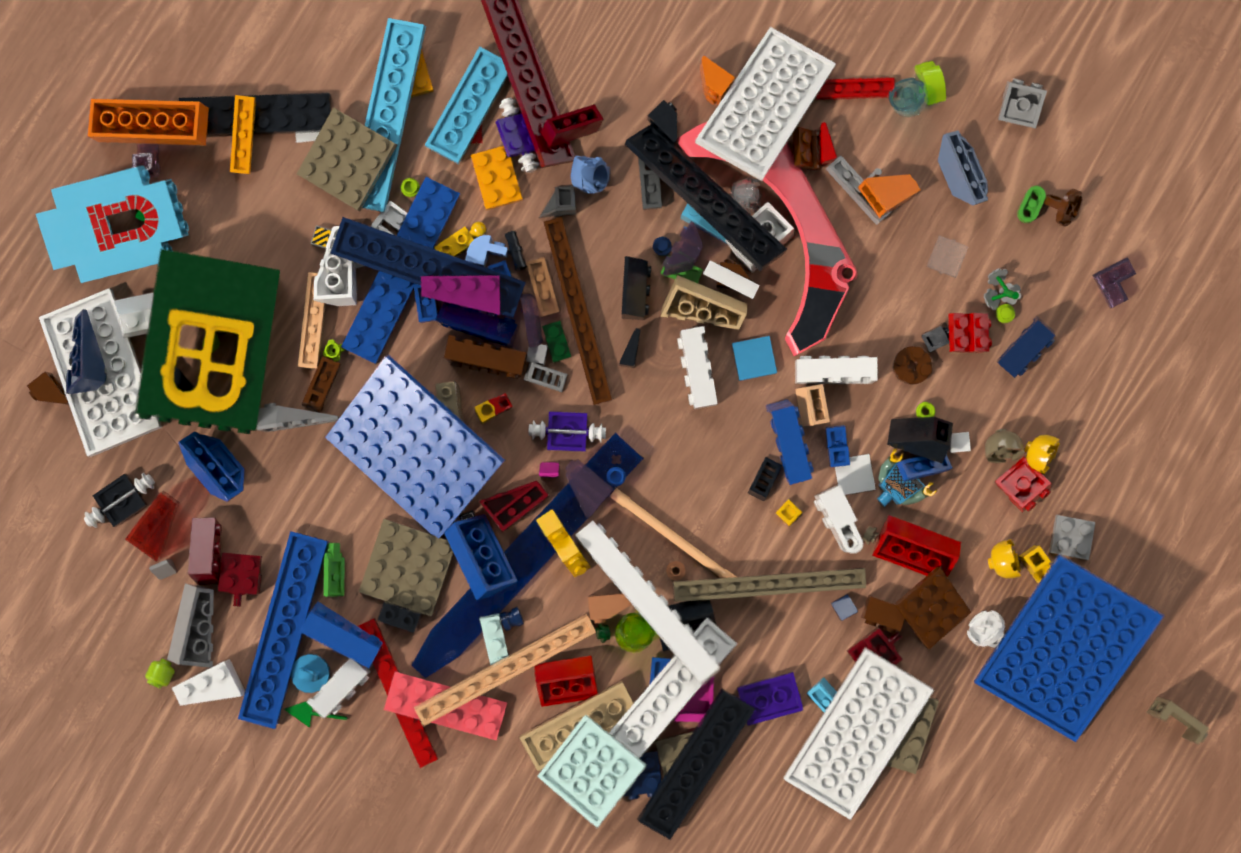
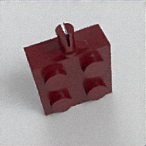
M222 552L218 591L234 594L233 606L241 607L242 595L260 594L262 556Z
M876 627L846 651L855 663L863 650L867 648L893 665H896L903 659L895 650L894 644L902 636L897 631L893 636L887 638Z

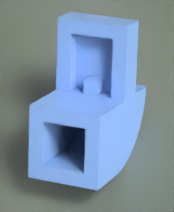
M490 235L479 236L470 243L465 261L486 267L489 254L507 258L508 247H505V244L501 242L491 244L492 237Z

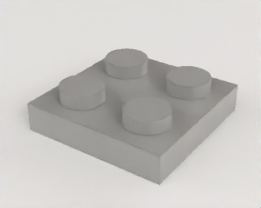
M1055 515L1049 553L1089 560L1096 522Z

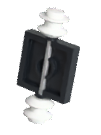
M142 473V478L140 480L135 478L133 484L128 475L123 474L92 495L101 509L92 507L91 513H84V521L89 527L97 528V522L104 523L106 515L112 526L117 527L148 506L139 492L147 494V488L154 489V479L151 475Z

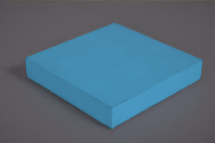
M770 336L732 343L739 381L777 374Z

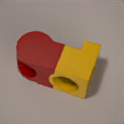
M504 393L475 406L474 410L481 424H484L490 419L510 410L513 406L507 394Z

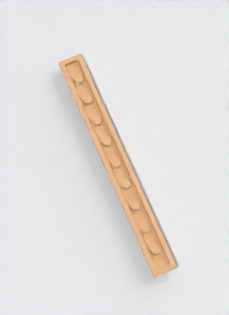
M585 614L420 703L414 709L424 726L596 633L588 615Z

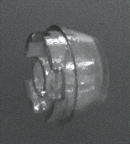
M747 177L734 182L730 191V196L750 215L751 213H756V209L761 207L762 194H759L758 189L761 182L759 179Z

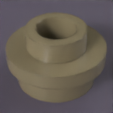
M869 526L862 540L866 541L867 545L870 542L874 543L879 535L876 532L877 528Z

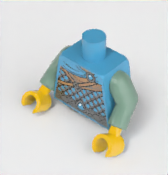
M894 448L891 456L887 458L880 468L878 477L880 483L878 486L884 492L877 498L878 502L884 507L891 500L896 504L910 505L918 503L928 496H933L938 491V489L935 491L929 489L933 482H930L925 487L918 478L908 481L903 480L897 463L902 460L904 454L896 456L897 448Z

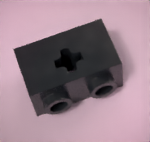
M385 601L377 621L415 633L418 631L423 613Z

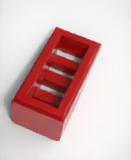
M823 122L819 129L821 166L830 164L837 158L827 123Z

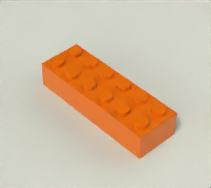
M91 99L88 137L97 142L206 145L209 108L201 102Z

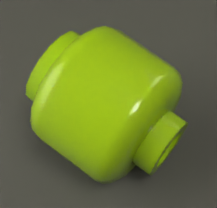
M162 658L160 662L152 661L145 675L148 680L147 683L159 689L162 686H168L175 672L170 667L172 663Z

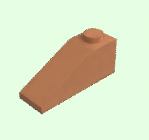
M623 593L588 596L590 620H594L595 623H605L606 619H610L632 605Z

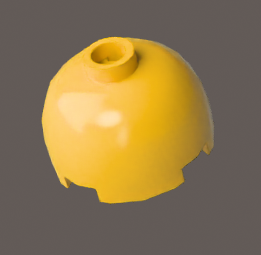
M1040 435L1032 442L1028 441L1024 452L1027 453L1026 459L1031 468L1045 475L1050 468L1047 464H1050L1057 454L1060 439L1050 435Z
M1012 539L1001 541L993 546L991 557L988 558L990 569H994L997 575L1006 579L1021 577L1018 554L1015 553V550L1012 551V546H1015Z

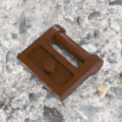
M796 127L793 132L794 166L808 170L821 169V163L818 158L819 131Z

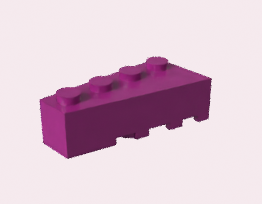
M421 276V296L500 315V276Z

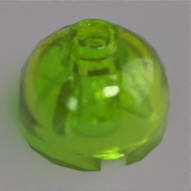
M637 613L624 615L615 628L617 644L624 651L630 653H638L648 648L655 635L653 628L645 619L638 616L639 614Z

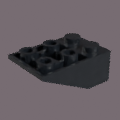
M937 417L891 419L887 445L922 456L931 461L943 463L951 447L953 423Z

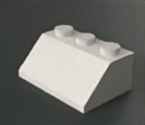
M769 202L752 215L783 245L794 236V228ZM725 240L737 258L753 273L757 268L733 245Z
M153 293L114 301L123 338L147 333Z

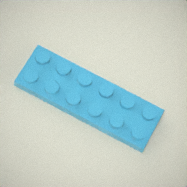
M482 47L478 48L425 143L427 148L457 164L460 163L508 77L502 58Z

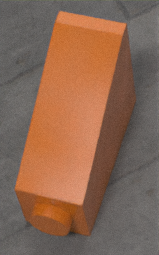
M910 174L866 178L858 186L879 218L907 202L921 190L916 180Z

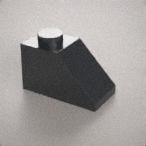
M663 100L648 114L647 120L676 145L677 109L671 102L667 103Z

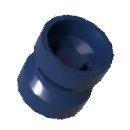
M518 606L512 608L510 612L499 613L505 631L511 630L513 626L524 625Z

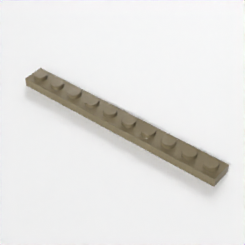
M865 568L674 581V601L866 588Z

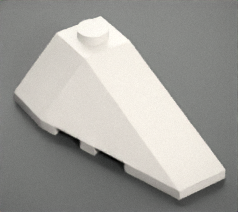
M335 226L332 228L324 258L321 259L318 275L314 279V301L335 306L357 305L355 262L330 254L339 226Z

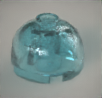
M915 78L903 79L894 85L895 88L892 92L890 90L889 102L893 110L900 116L914 117L920 114L928 103V92L924 83L916 81Z

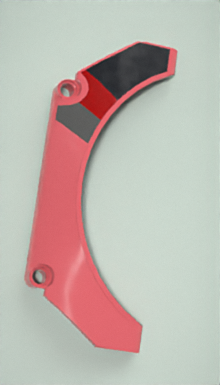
M707 122L698 125L677 139L683 153L688 157L712 158L726 161L695 143L696 138ZM786 143L763 181L785 203L798 227L805 255L804 291L796 318L785 337V341L793 356H796L826 339L850 289L847 283L857 278L858 271L802 168L794 166V154L789 144ZM846 268L853 270V276L849 279L845 278L843 274Z

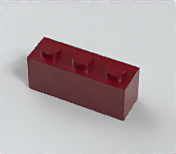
M595 104L546 119L541 134L548 146L554 147L597 133L604 119Z

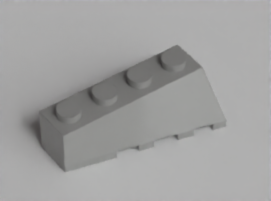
M185 583L167 660L179 665L213 667V661H211V652H213L211 616L213 615L214 590L200 585Z

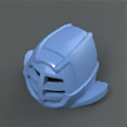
M575 156L571 169L573 186L589 194L602 192L610 179V166H607L601 157Z

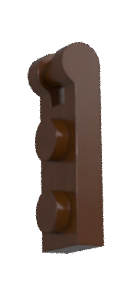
M322 356L303 399L302 406L314 408V411L318 413L322 411L325 400L341 366L340 363ZM314 394L319 396L317 401L312 400Z

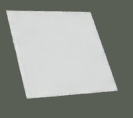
M869 454L849 457L850 465L835 467L837 482L841 486L844 495L876 490Z

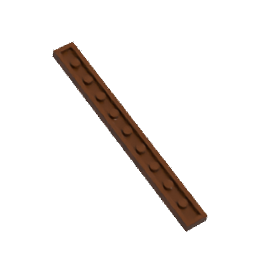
M562 217L544 221L593 405L612 401Z

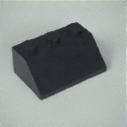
M625 256L622 319L644 320L645 315H649V304H645L646 296L650 297V285L646 284L647 278H651V266H648L647 260Z
M710 599L684 601L667 606L671 612L675 610L681 617L679 621L683 626L688 625L694 633L706 618H709L716 624ZM660 638L663 651L671 650Z

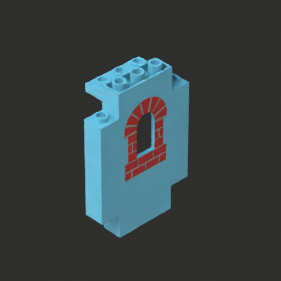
M139 166L51 189L56 209L37 213L36 218L53 270L75 265L80 282L84 283L158 264L161 249L173 251L168 241L189 235L188 224L182 215L183 207L178 202L176 195L177 187L175 183L172 182V179L150 184L149 172L144 166ZM132 209H138L144 214L145 222L142 227L113 235L108 215Z

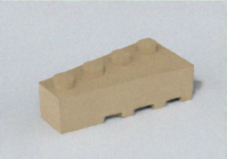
M677 275L662 306L661 317L668 318V316L677 317L679 320L689 319L702 324L707 322L713 323L715 326L740 329L747 315V303Z

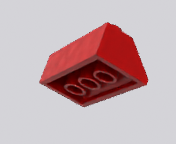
M889 515L881 529L872 556L925 576L936 567H940L948 578L960 557L961 542Z

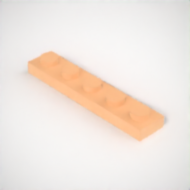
M308 272L298 367L317 369L326 303L314 301V279L318 273Z

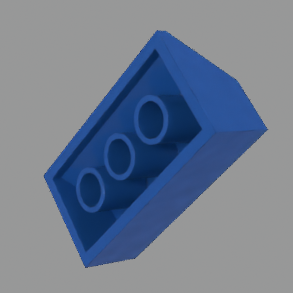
M485 514L454 522L444 532L476 600L493 596L518 582Z

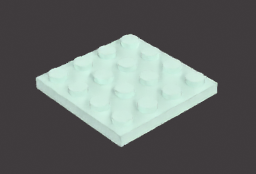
M585 715L537 777L595 827H599L646 767V764L588 715Z

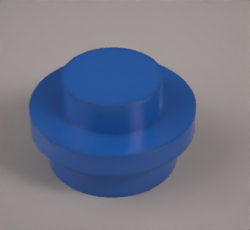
M613 467L607 472L606 478L610 485L620 486L624 483L626 475L621 468Z

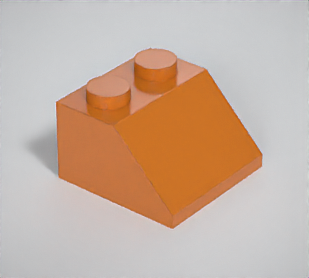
M703 56L700 65L703 92L708 102L713 105L715 103L719 105L732 86L735 77L706 56Z

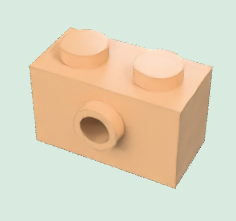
M823 384L795 389L802 427L830 422Z

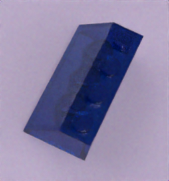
M448 302L443 303L435 320L440 326L510 348L513 347L519 328L518 324H515L516 320L508 317H505L504 320L499 319L495 313L486 312L484 314L480 313L478 309L464 308L461 305Z

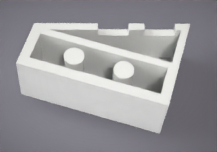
M230 659L172 688L180 705L240 697L245 694V689Z
M349 659L307 703L323 718L331 713L335 715L343 707L341 703L345 698L349 700L356 693L354 689L358 685L363 686L369 679L367 675L371 671L362 664Z

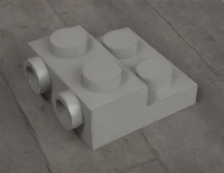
M1013 78L1012 82L1007 81L998 120L1036 128L1047 93L1045 89H1042L1043 85L1031 83V86L1024 85L1023 80Z

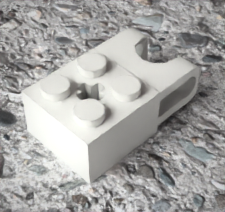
M834 486L815 495L816 500L814 504L818 511H822L824 518H822L823 523L827 529H831L840 549L847 553L859 552L863 547V541L854 524L857 519L841 486ZM849 539L853 540V545L851 547H849L847 543Z

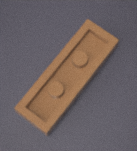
M542 257L526 262L541 318L560 313L545 258Z

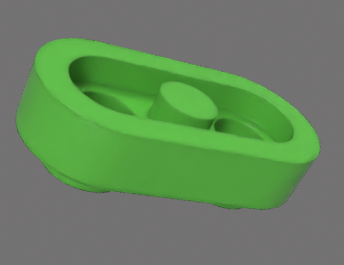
M1033 186L1025 193L1017 211L1018 219L1021 222L1030 223L1037 218L1046 198V193L1042 187ZM1032 194L1037 195V200L1032 198ZM1024 211L1029 212V217L1024 215Z

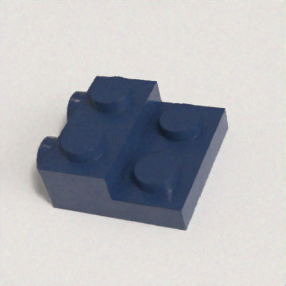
M657 750L645 752L640 757V760L646 764V767L625 792L624 796H628V799H638L640 794H647L648 797H651L660 784L661 774Z

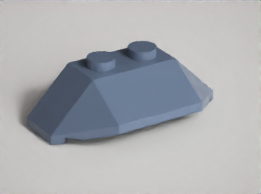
M959 131L944 134L938 163L952 195L971 205L988 201V182L973 147L961 136Z

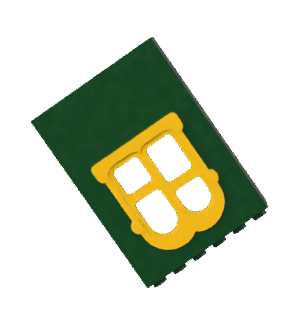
M160 250L134 413L138 415L139 419L151 420V417H158L159 422L171 423V420H179L178 424L191 426V423H199L198 427L210 429L213 425L218 426V430L229 432L231 428L238 429L237 433L251 434V431H256L280 270L177 251ZM182 325L205 328L206 336L203 350L198 351L179 347ZM216 330L233 332L239 335L236 360L232 366L212 363L210 360L214 332ZM178 356L201 360L199 381L193 391H179L173 383L175 363ZM209 371L229 373L233 376L230 392L226 396L215 397L208 392L207 377Z

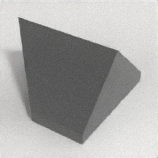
M574 186L555 187L553 195L539 218L576 215Z

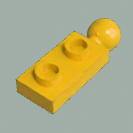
M475 222L470 231L464 226L436 245L434 249L456 257L468 249L470 243L474 240L473 237L483 236L486 233V226L482 222Z

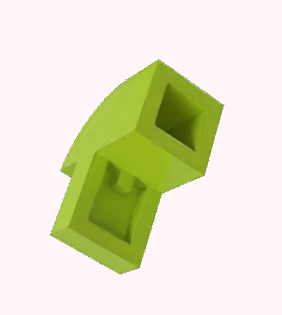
M933 61L915 65V73L921 81V93L927 105L946 101L945 80L940 66H936Z

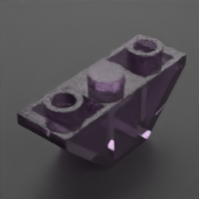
M691 221L688 227H683L680 233L681 240L674 243L671 249L673 254L671 257L667 256L662 265L665 267L663 275L668 276L689 271L694 267L703 248L694 222Z

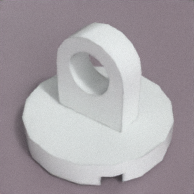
M982 611L970 621L967 635L975 645L997 647L1003 638L1005 622L996 611Z

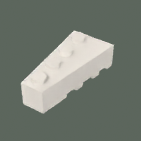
M704 326L681 330L680 338H677L678 348L683 350L684 355L681 357L682 368L687 370V375L684 376L686 387L690 386L691 394H688L690 406L693 405L694 409L718 404L713 377L711 378V363L707 358V342L703 337V333H705Z
M800 356V359L795 361V384H872L877 381V357L857 356V358H850V356H838V358H831V356H819V359H811V356Z

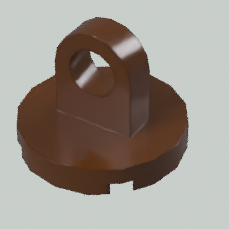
M1071 189L1064 198L1051 194L1046 195L1044 203L1057 209V224L1066 227L1072 223L1070 219L1077 216L1083 201L1082 196H1080L1082 194L1081 191Z

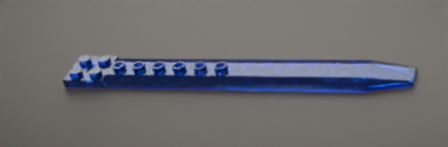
M615 432L504 551L518 582L493 596L481 600H476L470 588L431 629L411 666L424 678H427L458 658L483 632L480 617L500 613L551 559L556 550L545 536L536 519L553 509L571 537L618 487L608 483L606 478L607 472L613 467H619L625 472L627 477L644 458ZM613 455H620L621 464H612L613 459L611 457Z

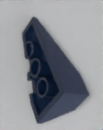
M82 309L74 321L72 341L75 344L69 355V359L73 360L71 370H67L66 394L95 391L105 384L107 379L105 364L86 309Z

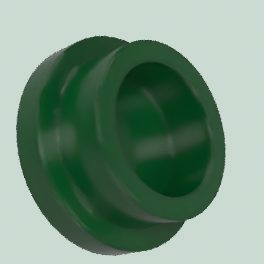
M603 623L599 624L598 628H596V637L598 640L600 639L601 643L610 640L609 626Z

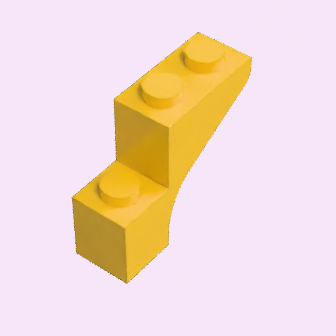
M553 509L536 519L545 536L551 542L574 578L584 574L591 568Z

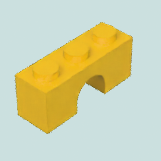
M1033 545L1018 557L1037 584H1039L1050 568L1049 563L1051 561L1040 546Z

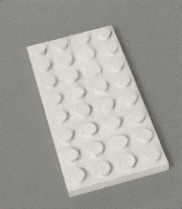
M770 27L696 138L695 143L762 181L833 71L836 63Z
M110 288L39 317L66 394L67 370H71L73 360L69 359V355L75 344L72 341L75 317L82 309H86L105 364L107 379L105 384L95 391L66 394L88 457L95 456L162 428L158 417H151V420L139 419L138 415L134 414L141 368L130 338H123L114 305L116 299Z
M865 648L787 770L784 780L851 820L934 691L933 688Z

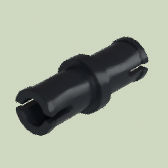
M511 231L506 233L505 237L509 247L508 253L512 256L515 271L526 269L527 265L522 253L524 250L519 244L517 232Z

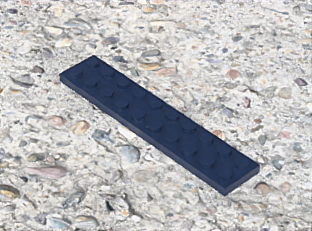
M342 217L330 254L421 285V276H500V314L511 318L514 317L526 283Z

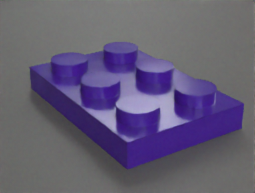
M793 672L737 687L740 699L755 708V711L747 721V726L804 710Z

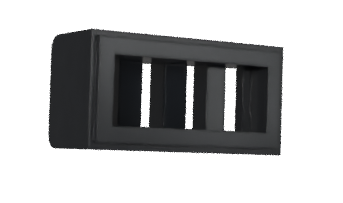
M639 328L634 330L621 357L619 366L635 367L641 332Z
M765 457L747 493L765 501L783 465ZM765 465L775 469V473L764 468ZM763 472V473H765V474L771 476L772 479H769V478H767V477L761 475V473ZM758 479L761 480V481H763V482H765V483H767V484H769V485L766 486V485H764V484L758 482ZM756 486V487L760 488L761 490L765 491V493L762 492V491H760V490H758V489H756V488H754V487Z

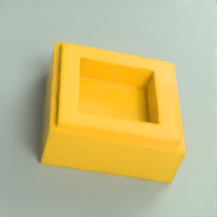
M788 499L775 513L790 526L803 512Z

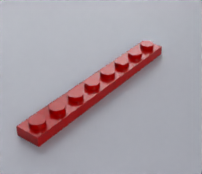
M374 618L357 627L370 635L378 637L383 643L373 660V665L388 696L395 671L399 672ZM395 713L419 767L421 768L438 760L421 720Z

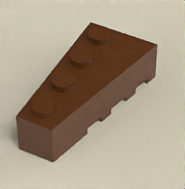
M449 335L444 358L451 362L450 365L461 368L462 365H467L470 370L480 371L482 368L487 369L490 374L499 375V372L507 373L506 377L518 379V376L523 377L527 353L504 347L496 348V346L481 343L480 345L469 339H462L460 341L456 340L455 336Z

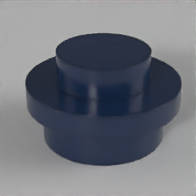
M658 237L654 240L653 250L657 255L665 256L671 251L672 244L668 238Z

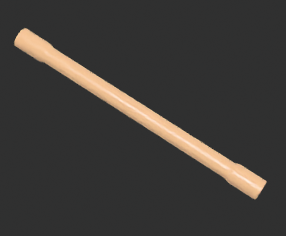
M618 488L613 491L610 498L630 510L719 576V578L736 577L632 501L630 497Z

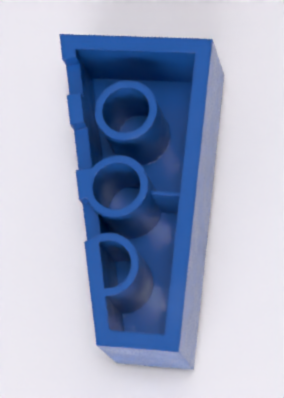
M788 399L766 405L767 412H770L773 417L770 423L774 433L777 434L775 441L779 452L782 453L780 459L787 482L792 485L812 479L811 473L814 470L811 461L808 462L807 459L809 450L807 444L803 443L802 437L805 434L802 425L798 423L797 418H800L798 407H794Z
M318 601L299 631L367 668H370L383 644L378 637L368 634Z

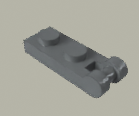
M638 157L643 210L661 209L659 176L652 170L645 171V166L647 165Z

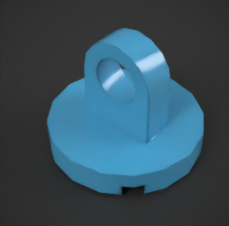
M317 654L301 656L293 665L291 672L292 682L297 689L305 693L320 691V688L330 679V668L326 660Z

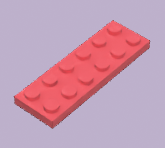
M395 671L384 710L419 719L414 707L445 691L450 686ZM480 695L431 723L497 741L507 702Z

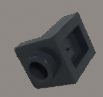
M946 322L921 335L929 352L949 344V325L947 326Z

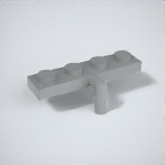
M839 156L826 168L829 174L876 225L892 212L890 211L881 218L878 217L858 188L864 180L842 156ZM876 168L868 178L879 177L882 174L881 169Z

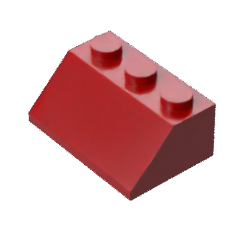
M592 656L544 662L534 666L535 681L541 707L587 700L598 694Z

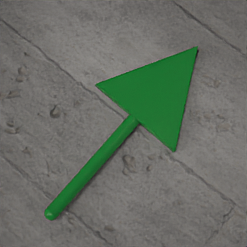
M307 701L284 709L309 728L312 715L322 717L319 713L313 712V708ZM333 714L327 716V718L348 720L347 716Z

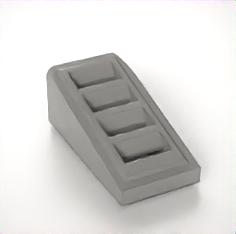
M529 362L524 380L562 392L568 374ZM534 368H537L535 378L532 379ZM542 370H544L545 373L541 382L539 378ZM549 373H553L550 383L547 384ZM559 375L560 378L557 386H553L556 376Z

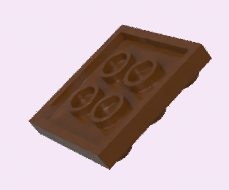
M936 567L895 603L927 649H931L971 613L940 567Z

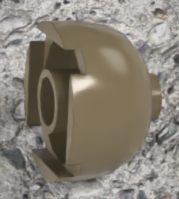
M1006 429L996 430L986 440V459L991 463H1006L1005 459L1012 458V461L1023 457L1025 452L1022 439L1016 433Z

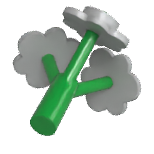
M998 268L988 275V284H993V286L1000 284L1002 286L999 290V295L996 290L990 288L984 294L987 306L993 310H997L1000 298L1003 302H1008L1010 305H1014L1017 299L1021 298V293H1019L1021 288L1019 285H1012L1011 283L1005 285L1003 282L1008 273L1007 269L1001 270Z

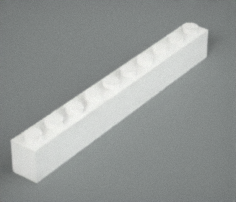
M594 521L590 522L575 535L577 541L701 686L704 685L720 671L718 666L720 662L713 654L711 656L708 655L705 651L707 647L700 639L696 641L692 636L694 632L688 625L683 626L679 621L681 620L679 614L675 610L671 612L667 607L669 603L662 595L658 597L654 592L656 590L654 585L649 580L646 582L642 578L643 573L637 566L633 568L629 563L631 561L629 556L617 549L618 544L612 537L608 539L604 534L606 530L600 523L596 525Z

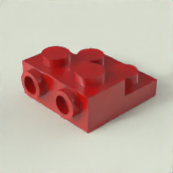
M948 314L950 352H990L989 348L992 346V340L989 337L991 320L988 318V314Z
M1025 457L1021 458L995 481V484L1022 513L1025 510L1031 511L1036 506L1035 502L1040 497L1045 499L1051 493V490H1049L1051 489V482L1040 472L1031 468Z

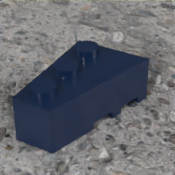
M1038 316L1033 319L1034 322L1027 329H1024L1021 336L997 359V363L1014 378L1017 375L1022 376L1028 369L1026 366L1031 361L1035 362L1041 356L1040 351L1044 347H1050L1055 341L1054 337L1056 335L1054 330Z

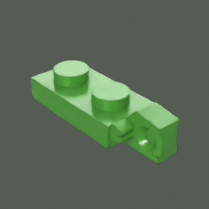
M328 543L324 555V597L344 596L345 558L340 553V543Z

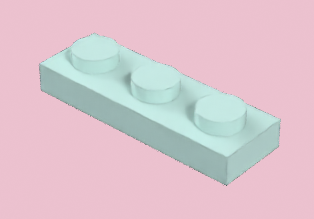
M499 613L480 617L490 665L509 656Z

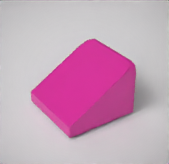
M540 463L539 476L558 477L559 463Z

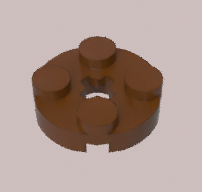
M906 347L897 353L893 362V372L901 382L916 385L925 381L929 374H931L932 361L929 354L923 348ZM910 360L917 363L915 371L907 367L910 364Z

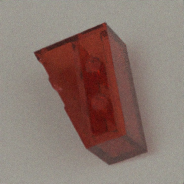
M160 492L125 540L158 562L161 559L180 502L167 492Z

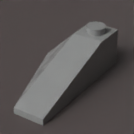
M276 403L264 404V408H259L257 430L272 432L337 422L340 417L276 406Z

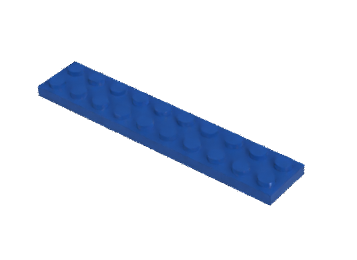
M425 177L396 236L434 249L461 194ZM379 271L341 347L377 364L409 300L415 283Z
M290 531L238 719L273 729L277 728L291 672L303 635L299 631L308 617L329 541Z

